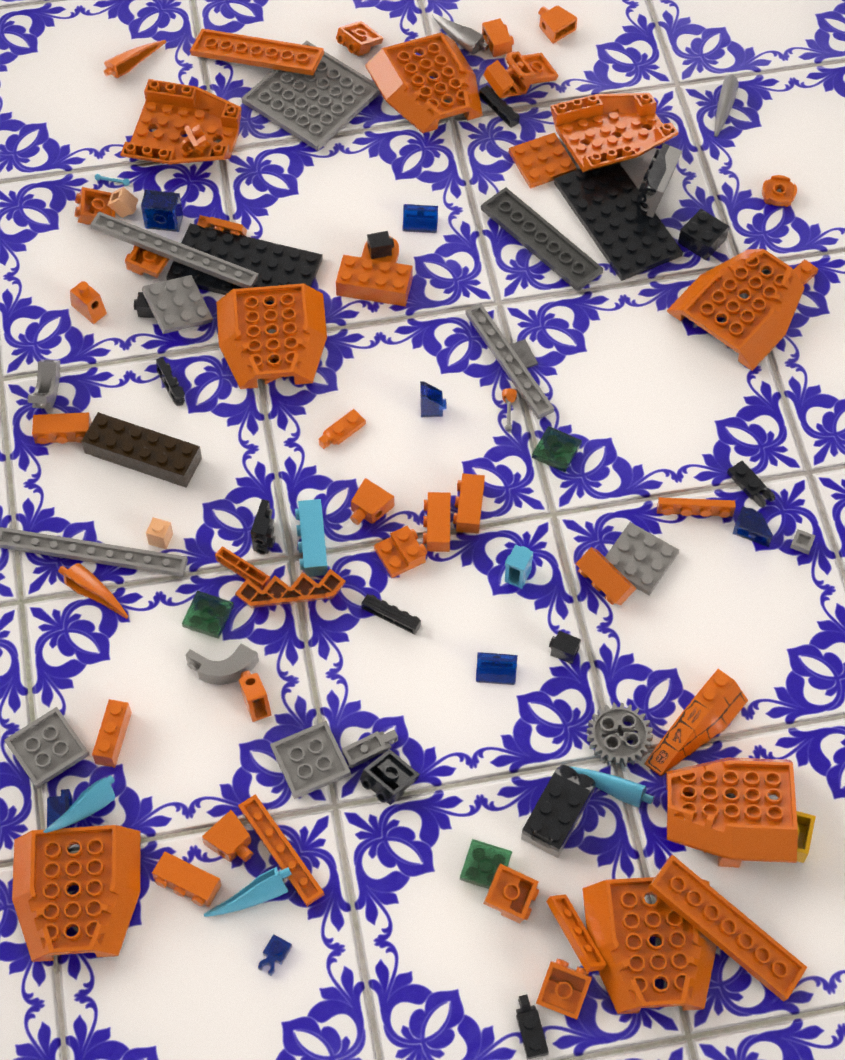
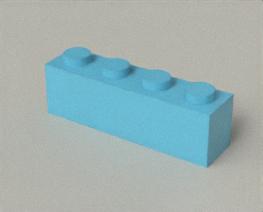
M321 499L298 501L299 508L295 509L296 520H300V525H296L297 536H301L302 539L301 542H298L299 553H303V558L299 559L300 570H304L305 574L309 577L326 575L328 567Z

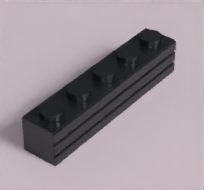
M486 85L479 89V97L510 128L519 124V114L515 113L505 100L499 98L492 88Z
M367 594L361 603L363 610L414 635L421 626V620L417 616H411L407 611H401L398 607L391 606L386 601L377 599L374 595Z

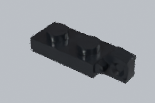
M527 994L519 996L520 1009H516V1019L527 1060L549 1055L536 1006H530Z

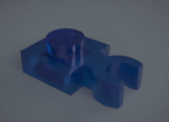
M273 934L262 952L267 958L259 962L258 969L261 971L265 965H269L268 975L272 976L275 972V963L283 964L293 947L292 944Z

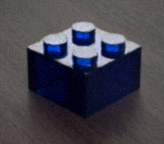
M145 190L141 203L145 228L179 232L183 219L180 193Z

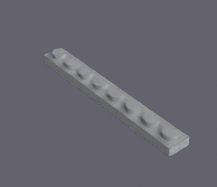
M480 303L467 309L465 315L536 418L540 419L553 413L554 407L483 305Z

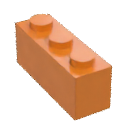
M90 413L33 415L32 435L35 444L82 443L81 441L92 423Z
M462 473V480H458L457 491L460 492V496H456L455 508H458V513H454L453 516L456 532L479 534L485 475Z
M428 492V500L424 499V511H427V516H423V527H427V533H423V544H427V551L450 552L451 493Z
M590 547L576 563L580 568L578 572L585 578L589 577L593 581L591 585L599 592L602 590L606 594L605 599L612 605L614 603L622 605L637 589L595 548Z
M108 700L92 753L95 764L116 767L132 714L128 702Z
M165 851L152 871L154 882L162 888L167 886L173 889V892L180 897L192 898L191 901L198 906H203L204 904L210 907L222 886L220 878Z

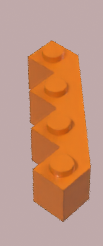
M331 569L319 583H316L302 572L291 587L277 576H274L263 590L249 579H246L235 595L250 608L333 599L345 585L346 580Z

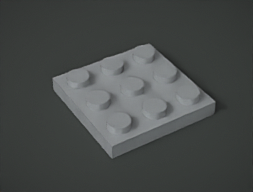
M192 275L142 287V292L163 334L211 323L213 320Z
M629 522L605 558L638 590L650 596L679 554V549Z
M57 707L4 739L36 789L90 755Z
M327 721L270 744L294 799L351 775L350 769Z

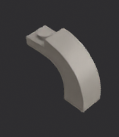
M42 359L38 361L36 388L32 394L28 395V403H32V408L51 409L53 407L59 387V360Z
M242 643L229 658L221 661L209 660L191 649L185 655L187 665L192 670L198 672L200 680L217 685L238 681L241 678L242 672L252 671L259 662L258 652Z

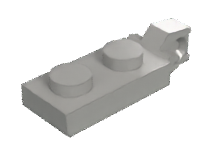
M395 730L386 734L383 731H377L342 748V753L350 768H354L389 750L391 745L398 741V735Z

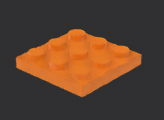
M555 132L509 148L508 153L530 189L554 181L557 177L577 170Z

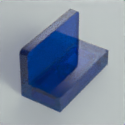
M403 205L402 231L437 233L438 206Z
M478 652L476 682L515 685L518 655Z
M61 789V796L47 798V828L72 806V794L69 789Z

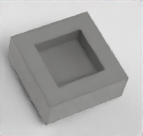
M797 529L790 548L809 554L815 535Z

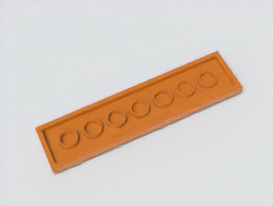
M201 29L190 49L191 56L313 76L324 55V48Z
M671 855L650 883L648 889L783 1002L788 1000L806 971L807 966L674 855Z

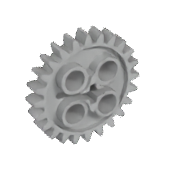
M613 703L610 709L606 704L604 711L599 708L598 715H592V720H589L588 723L590 728H587L586 732L589 734L587 741L591 742L590 749L596 748L594 751L595 756L601 754L600 761L607 758L608 765L615 761L616 767H618L619 762H622L624 767H626L627 761L634 765L635 758L641 761L642 754L647 755V749H650L652 744L649 741L653 739V735H651L653 728L648 727L650 720L644 721L645 713L638 715L639 708L632 711L631 704L624 708V703H621L620 707ZM623 722H630L632 726H626ZM609 724L612 728L607 729L603 725ZM633 740L636 744L630 745L627 741ZM607 743H614L616 747H609Z

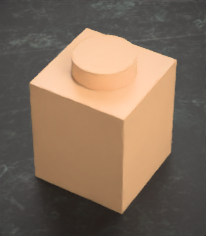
M122 187L112 192L108 206L120 217L124 218L136 211L138 199L126 188Z
M153 517L146 531L148 544L167 549L173 536L171 522Z

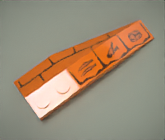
M717 669L677 718L644 765L659 776H662L666 771L679 764L685 757L693 754L696 749L711 741L714 736L722 733L748 702L736 681L720 669Z

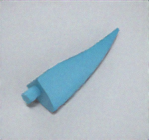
M571 767L578 774H585L591 777L598 789L627 804L639 808L642 801L652 804L654 796L646 794L647 788L644 785L599 771Z
M109 775L107 778L100 779L80 794L72 806L43 832L48 833L75 824L115 800V794L111 787V784L115 782L114 778Z
M277 867L259 875L231 898L204 913V917L240 911L289 892L283 881L284 878L292 875L289 867L278 871Z

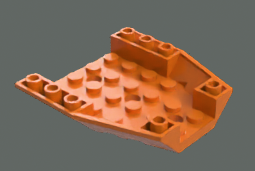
M442 32L384 47L365 64L385 101L422 133L438 129L439 120L463 113L468 121L483 115L476 75L455 41Z
M148 79L144 90L145 104L131 141L124 143L120 156L164 164L215 161L231 158L239 135L242 107L196 86ZM189 125L192 129L200 125L206 138L211 144L204 149L206 155L203 157L200 156L195 148L191 153L182 150L181 143L183 139L189 138L188 136L182 137V135L187 134L184 129L185 126ZM217 139L222 140L218 143L214 142Z
M650 93L595 94L550 105L556 132L583 172L632 160L678 135V131L672 123L663 124L656 115L657 102Z
M748 249L701 274L668 308L667 312L679 321L686 317L737 352L739 354L738 362L753 371L786 335L805 287L792 267L765 249ZM767 269L770 270L771 273L766 275L762 273V270ZM741 293H746L749 295V297L744 299L741 298L739 295ZM724 317L726 322H718L717 318Z
M304 283L232 289L216 302L219 348L240 389L258 388V379L294 376L295 385L313 383L327 340L323 293ZM267 301H273V302H274V303L271 304V305L266 304ZM270 329L276 330L275 333H268ZM273 358H276V359L279 360V361L276 362V363H271V362H270V360L273 359Z
M728 757L666 771L668 841L729 860L797 863L798 826L794 769L791 760ZM685 792H691V793H693L694 795L691 796V797H688V796H685L683 793H685ZM732 793L736 797L728 798L726 794ZM776 795L779 799L772 800L768 796Z
M119 825L62 828L48 833H44V830H32L14 839L12 901L32 962L54 961V955L95 952L97 958L119 956L141 892V832ZM72 845H79L80 849L77 853H69V848ZM70 886H79V891L76 894H68ZM70 927L78 928V933L75 936L67 935V930Z
M655 877L609 879L584 887L582 890L586 929L607 964L598 973L617 1014L639 1013L641 1008L682 1006V1011L704 1010L717 946L648 889V886ZM646 895H653L656 898V902L648 904L644 897ZM656 936L660 938L661 945L653 946L649 939ZM657 979H662L666 982L667 987L665 989H658L654 982Z

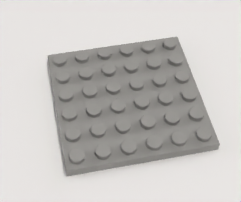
M305 41V42L302 44V45H308V46L317 47V46L313 45L312 43H310L309 41ZM324 51V55L313 76L274 69L241 99L243 104L318 151L381 92L374 81Z

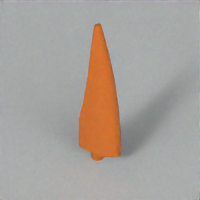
M166 40L142 45L106 60L104 65L107 69L103 71L105 76L112 74L117 79L130 72L138 63L167 43Z
M76 563L69 569L64 566L59 568L58 572L64 576V584L72 590L106 606L125 619L128 618L127 613L114 595L83 565Z

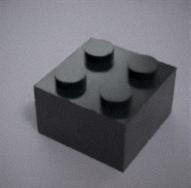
M700 209L680 229L678 243L704 260H707L727 239L729 226L703 209Z

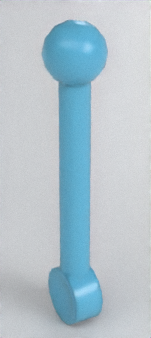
M100 174L95 175L97 181L101 179L123 183L124 186L130 184L129 179L120 180L104 177Z

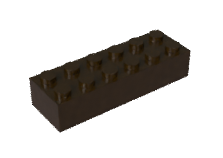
M99 412L81 441L85 454L187 488L202 459L200 446Z

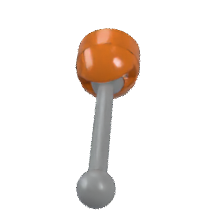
M512 388L502 391V399L507 403L506 431L512 430L511 403L517 397V391Z

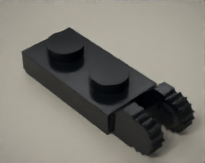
M163 357L156 360V371L174 404L182 406L185 402L183 388L179 386L177 378L172 376L170 364L166 363Z
M743 460L728 469V475L758 506H766V501L760 495L761 493L770 502L775 500L774 493L767 488Z

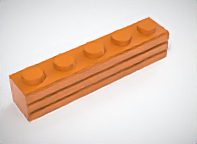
M223 546L215 554L216 561L242 578L249 579L261 590L271 581L270 576Z

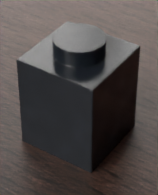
M388 231L367 234V246L371 259L392 255L394 241L393 237H389Z
M138 292L137 299H134V310H137L138 317L155 318L143 292Z
M559 631L557 636H553L550 641V655L573 664L580 649L581 639Z

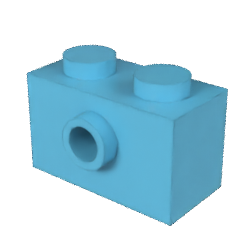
M514 546L505 562L504 582L521 589L523 588L532 569L533 551L524 546Z

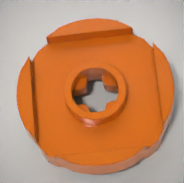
M783 175L771 176V179H766L763 183L762 196L764 197V202L775 206H790L797 194L796 184L790 182L791 179Z

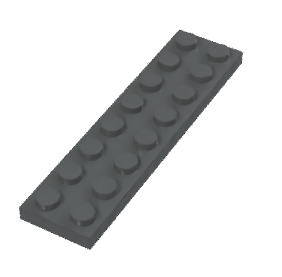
M507 187L481 205V210L577 292L603 273V268Z

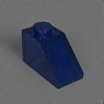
M420 381L421 417H443V409H447L446 398H443L442 391L425 381Z
M742 507L732 534L769 547L773 534L762 514L753 508Z

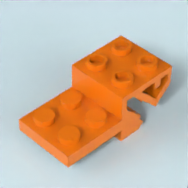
M519 51L510 52L506 55L505 59L509 64L508 69H505L499 60H496L486 68L483 74L499 98L524 95L531 84L555 81L559 76L542 53L521 55Z

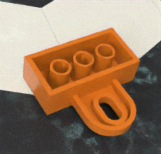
M394 238L392 255L371 259L366 241L361 257L343 255L335 282L336 295L406 307L413 280V266L397 263L399 244Z

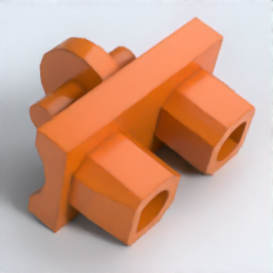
M189 125L185 126L184 129L189 138L183 139L181 143L182 150L191 153L195 148L200 156L203 157L206 155L204 149L211 145L200 125L192 129Z

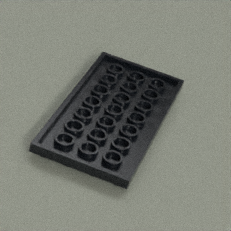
M620 163L583 172L580 168L554 179V184L621 281L683 255V251L656 213L652 218L637 209V202L641 192L638 191L639 189Z
M191 223L181 244L258 273V279L253 287L303 283L312 287L323 260V254L247 236H237L230 234V232H221L208 227L203 228ZM176 261L172 262L166 276L167 280L192 275L198 289L226 295L232 289L243 288ZM267 301V302H266V304H268V305H271V304L274 303L273 301Z

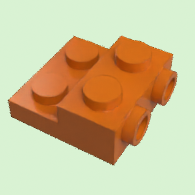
M362 21L339 27L336 35L337 42L346 46L350 53H354L357 56L369 53L372 46L382 44L383 37Z
M82 187L80 193H77L75 203L78 204V207L75 209L74 217H78V223L90 225L98 212L115 218V211L108 206L112 193Z
M134 245L132 252L127 254L125 263L127 270L139 275L146 273L158 278L170 259Z
M408 525L390 533L391 537L374 544V550L391 578L426 562L427 550L423 543L419 545L416 531L414 529L410 530Z
M499 864L483 904L500 911L502 916L520 924L530 916L532 908H529L531 900L535 901L539 893V889H537L539 881L503 864Z
M557 958L556 962H550L536 1004L577 1020L593 976H590L589 972H586L584 968L577 966L576 970L568 967V962Z

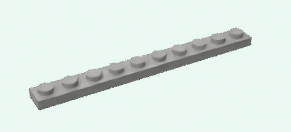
M101 212L97 213L90 224L93 230L243 288H253L258 279V273Z
M0 527V548L180 577H184L188 562L187 556Z

